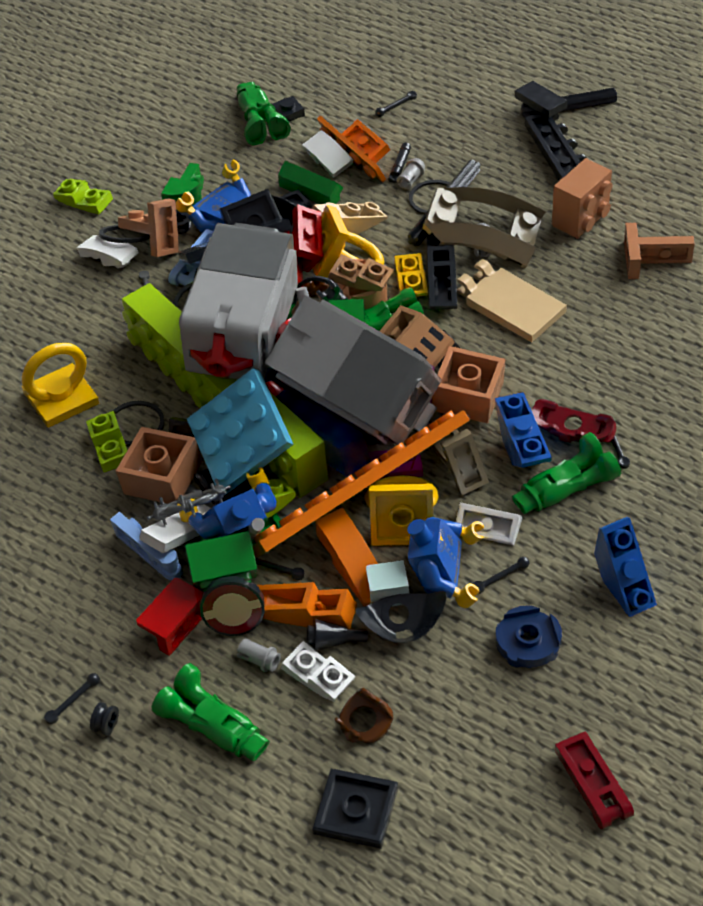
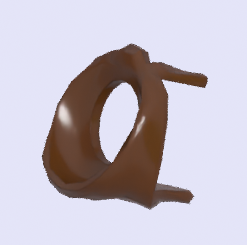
M360 688L348 699L339 718L336 717L334 720L340 725L347 741L352 743H374L382 739L390 729L393 721V711L382 699L376 697L365 688ZM361 707L372 709L377 716L374 727L366 732H358L350 724L351 715Z

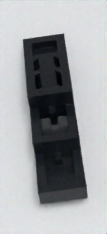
M427 233L430 310L457 309L454 245L439 246L440 241L433 233L430 235Z

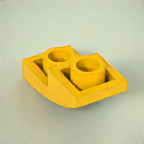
M422 254L394 256L399 292L411 287L416 297L428 296Z

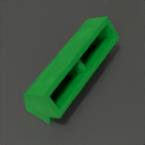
M284 161L278 174L279 187L291 192L299 189L307 199L318 204H326L328 202L336 204L340 200V193L343 189L340 184L288 161Z

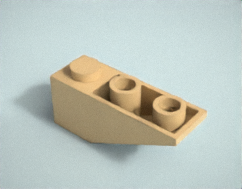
M328 202L326 204L313 205L312 208L323 213L326 205L336 207L347 231L357 235L388 218L380 210V207L372 202H365V204H355L352 202L334 204Z

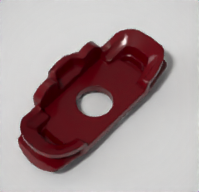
M546 399L537 400L532 408V413L538 427L558 437L563 442H579L580 438L588 432L593 433L599 442H610L616 433V423L610 415H594L558 406L557 403ZM577 417L582 421V425L576 430H569L565 427L567 419Z

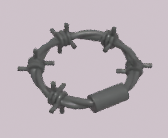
M215 479V486L213 483H210L212 489L205 491L200 489L183 496L181 494L178 500L169 504H165L162 497H160L161 504L157 505V502H154L155 510L153 515L147 518L148 520L152 518L162 520L164 526H166L165 518L167 516L174 515L183 510L185 513L191 511L193 517H196L193 506L203 505L212 500L222 503L224 494L227 493L226 490L230 489L231 486L224 487L219 485L218 479Z

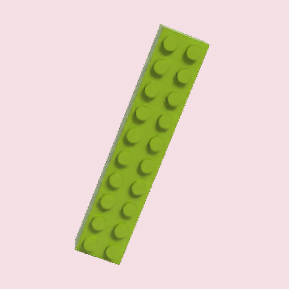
M151 283L122 298L124 307L122 315L128 325L127 337L134 346L139 345L148 360H155L165 376L170 375L173 377L179 389L183 392L187 391L199 408L203 407L237 381V379H222L212 375L186 371L179 326L181 311ZM270 392L294 445L265 465L264 469L269 474L274 473L279 479L285 481L295 491L296 495L301 498L328 480L325 441Z

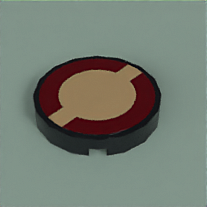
M221 577L212 581L201 596V618L207 627L218 634L242 636L253 631L261 623L265 613L264 595L253 582L250 584L244 581L242 577Z

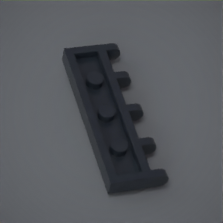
M541 113L525 117V127L559 181L587 158L585 154L576 155L573 151L578 146V143L575 139L566 140L564 134L568 131L567 126L555 123L559 119L558 113L549 118Z

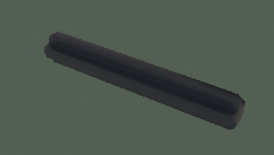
M607 88L561 96L567 100V108L561 112L614 103L617 101V92L615 88ZM521 104V114L524 118L540 114V112L528 105Z

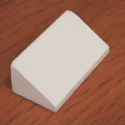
M460 502L456 522L461 523L462 527H467L473 522L479 521L484 525V528L476 533L484 536L483 539L514 546L522 522V516Z

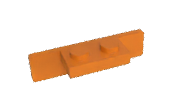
M322 116L317 118L321 125L319 131H324L347 151L355 165L362 164L364 166L362 167L371 179L377 177L382 183L386 180L376 163L391 150L387 143L358 119L341 134Z

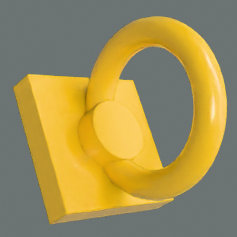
M326 205L322 213L323 257L312 268L315 276L328 278L331 269L341 254L352 259H359L344 250L346 242L364 250L374 261L384 265V257L380 250L365 238L348 232L337 208Z
M54 343L42 348L29 359L22 373L23 393L48 428L100 404L98 396L83 377L87 366L85 354L79 347L71 343ZM67 354L75 360V365L71 363L37 380L33 379L38 367L55 355Z
M404 475L387 477L369 485L365 493V501L370 508L371 545H409L410 534L407 531L408 525L416 519L424 521L427 518L433 517V507L439 498L436 487L425 479Z

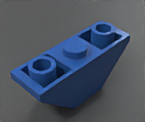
M524 392L495 398L502 440L512 465L523 468L552 461L551 454Z
M625 517L599 528L594 555L604 584L629 617L656 606L657 603L630 517ZM628 604H630L631 606H634V607H636V608L630 610Z

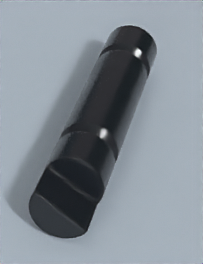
M407 142L401 145L388 178L389 182L397 183L396 180L402 173L411 150V145Z

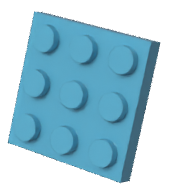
M252 368L187 418L214 484L216 485L215 479H218L219 485L224 487L230 485L231 488L226 490L227 493L247 479V473L252 476L259 471L260 467L263 468L294 445L261 372L255 368Z

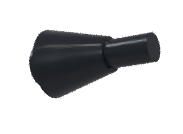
M315 618L313 625H307V644L313 645L315 651L346 644V642H367L368 640L367 629H347L344 626Z

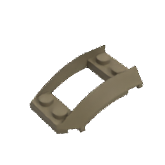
M471 187L437 188L425 218L423 229L429 235L433 233L440 241L439 246L460 245L479 249L504 260L509 257L521 263L520 268H526L536 249L534 244L541 219L546 211L515 196L495 190ZM473 201L485 203L513 213L508 233L488 226L454 222L460 202Z

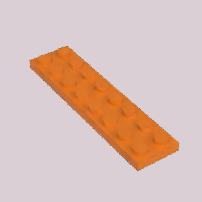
M452 410L429 424L428 427H424L403 442L406 447L401 442L381 455L379 458L382 463L376 458L354 473L357 479H354L351 474L329 489L332 495L329 496L327 491L306 503L304 505L307 509L306 512L298 508L278 521L282 526L281 528L277 529L275 525H272L253 539L256 544L252 546L255 557L257 558L470 421L465 411L462 410L456 415L453 414Z

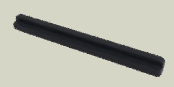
M473 159L469 160L447 188L467 187L480 172L481 164ZM428 211L408 234V243L413 244L415 247L419 246L427 237L423 224Z

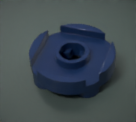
M519 606L509 610L504 614V619L497 624L495 642L499 653L507 660L510 666L515 668H534L555 660L558 656L562 640V630L558 620L550 613L548 616L540 612V608L535 606ZM525 632H529L531 636H537L532 641L522 639Z

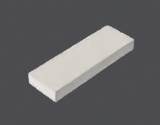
M204 504L197 506L198 512L202 515L211 509ZM179 513L165 518L166 526H164L161 520L142 529L139 540L161 553H165L199 536V534L192 528L189 522H182Z

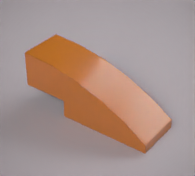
M340 508L315 520L316 534L332 556L333 565L365 607L370 605V590L366 566L378 563L345 510Z
M314 582L257 585L264 595L265 613L263 619L307 627V625H313L315 618L344 626L347 629L351 628L357 603L348 589L318 590Z

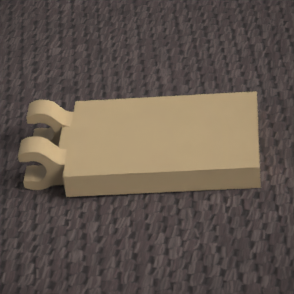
M481 259L474 266L480 270L474 275V278L479 280L477 284L468 274H463L457 279V282L462 285L457 289V293L467 297V306L531 343L566 313V304L503 268H500L497 272L494 271L490 263L484 259Z

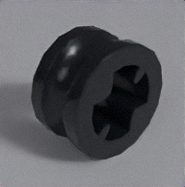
M176 210L177 222L182 221L177 223L178 234L187 233L192 228L191 220L187 217L189 214Z
M99 702L91 715V731L98 732L101 730L102 734L106 736L111 735L118 722V707L112 705L108 708L106 703Z

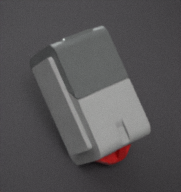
M235 223L234 225L216 224L179 318L184 363L187 372L238 380L252 368H255L261 372L265 379L267 370L270 367L264 362L276 344L278 328L287 320L298 285L296 250H294L293 234L282 233L275 228Z
M308 296L303 298L292 318L284 321L278 328L276 344L264 362L277 372L275 377L289 388L385 445L388 441L396 445L401 442L404 444L403 441L408 438L412 429L420 431L426 427L437 409L429 401L442 382V379L432 370L433 367L422 355L323 299L319 303Z

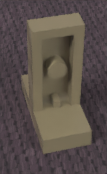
M456 429L430 446L451 471L456 487L462 496L489 483L473 435L468 429L461 432Z

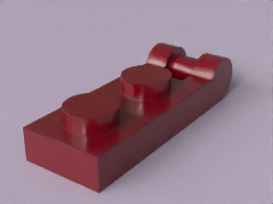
M586 731L555 744V753L591 810L593 818L601 830L612 826V821L621 818L625 820L634 816L631 802ZM611 798L614 805L606 808L602 801Z

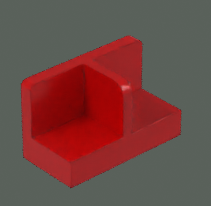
M297 204L292 210L293 231L291 234H293L296 256L302 257L303 271L309 272L323 257L322 213Z
M176 577L136 619L137 625L156 636L159 650L170 656L202 620L200 599L204 592Z

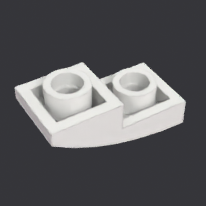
M322 130L302 144V147L317 164L320 163L333 178L353 164V159Z
M99 235L91 236L77 247L80 257L100 258L103 266H115L116 268L127 266L130 263V259L139 253L136 247L128 243L109 242L101 239Z
M304 641L281 665V669L320 696L333 702L356 677L334 658L329 656L325 659Z

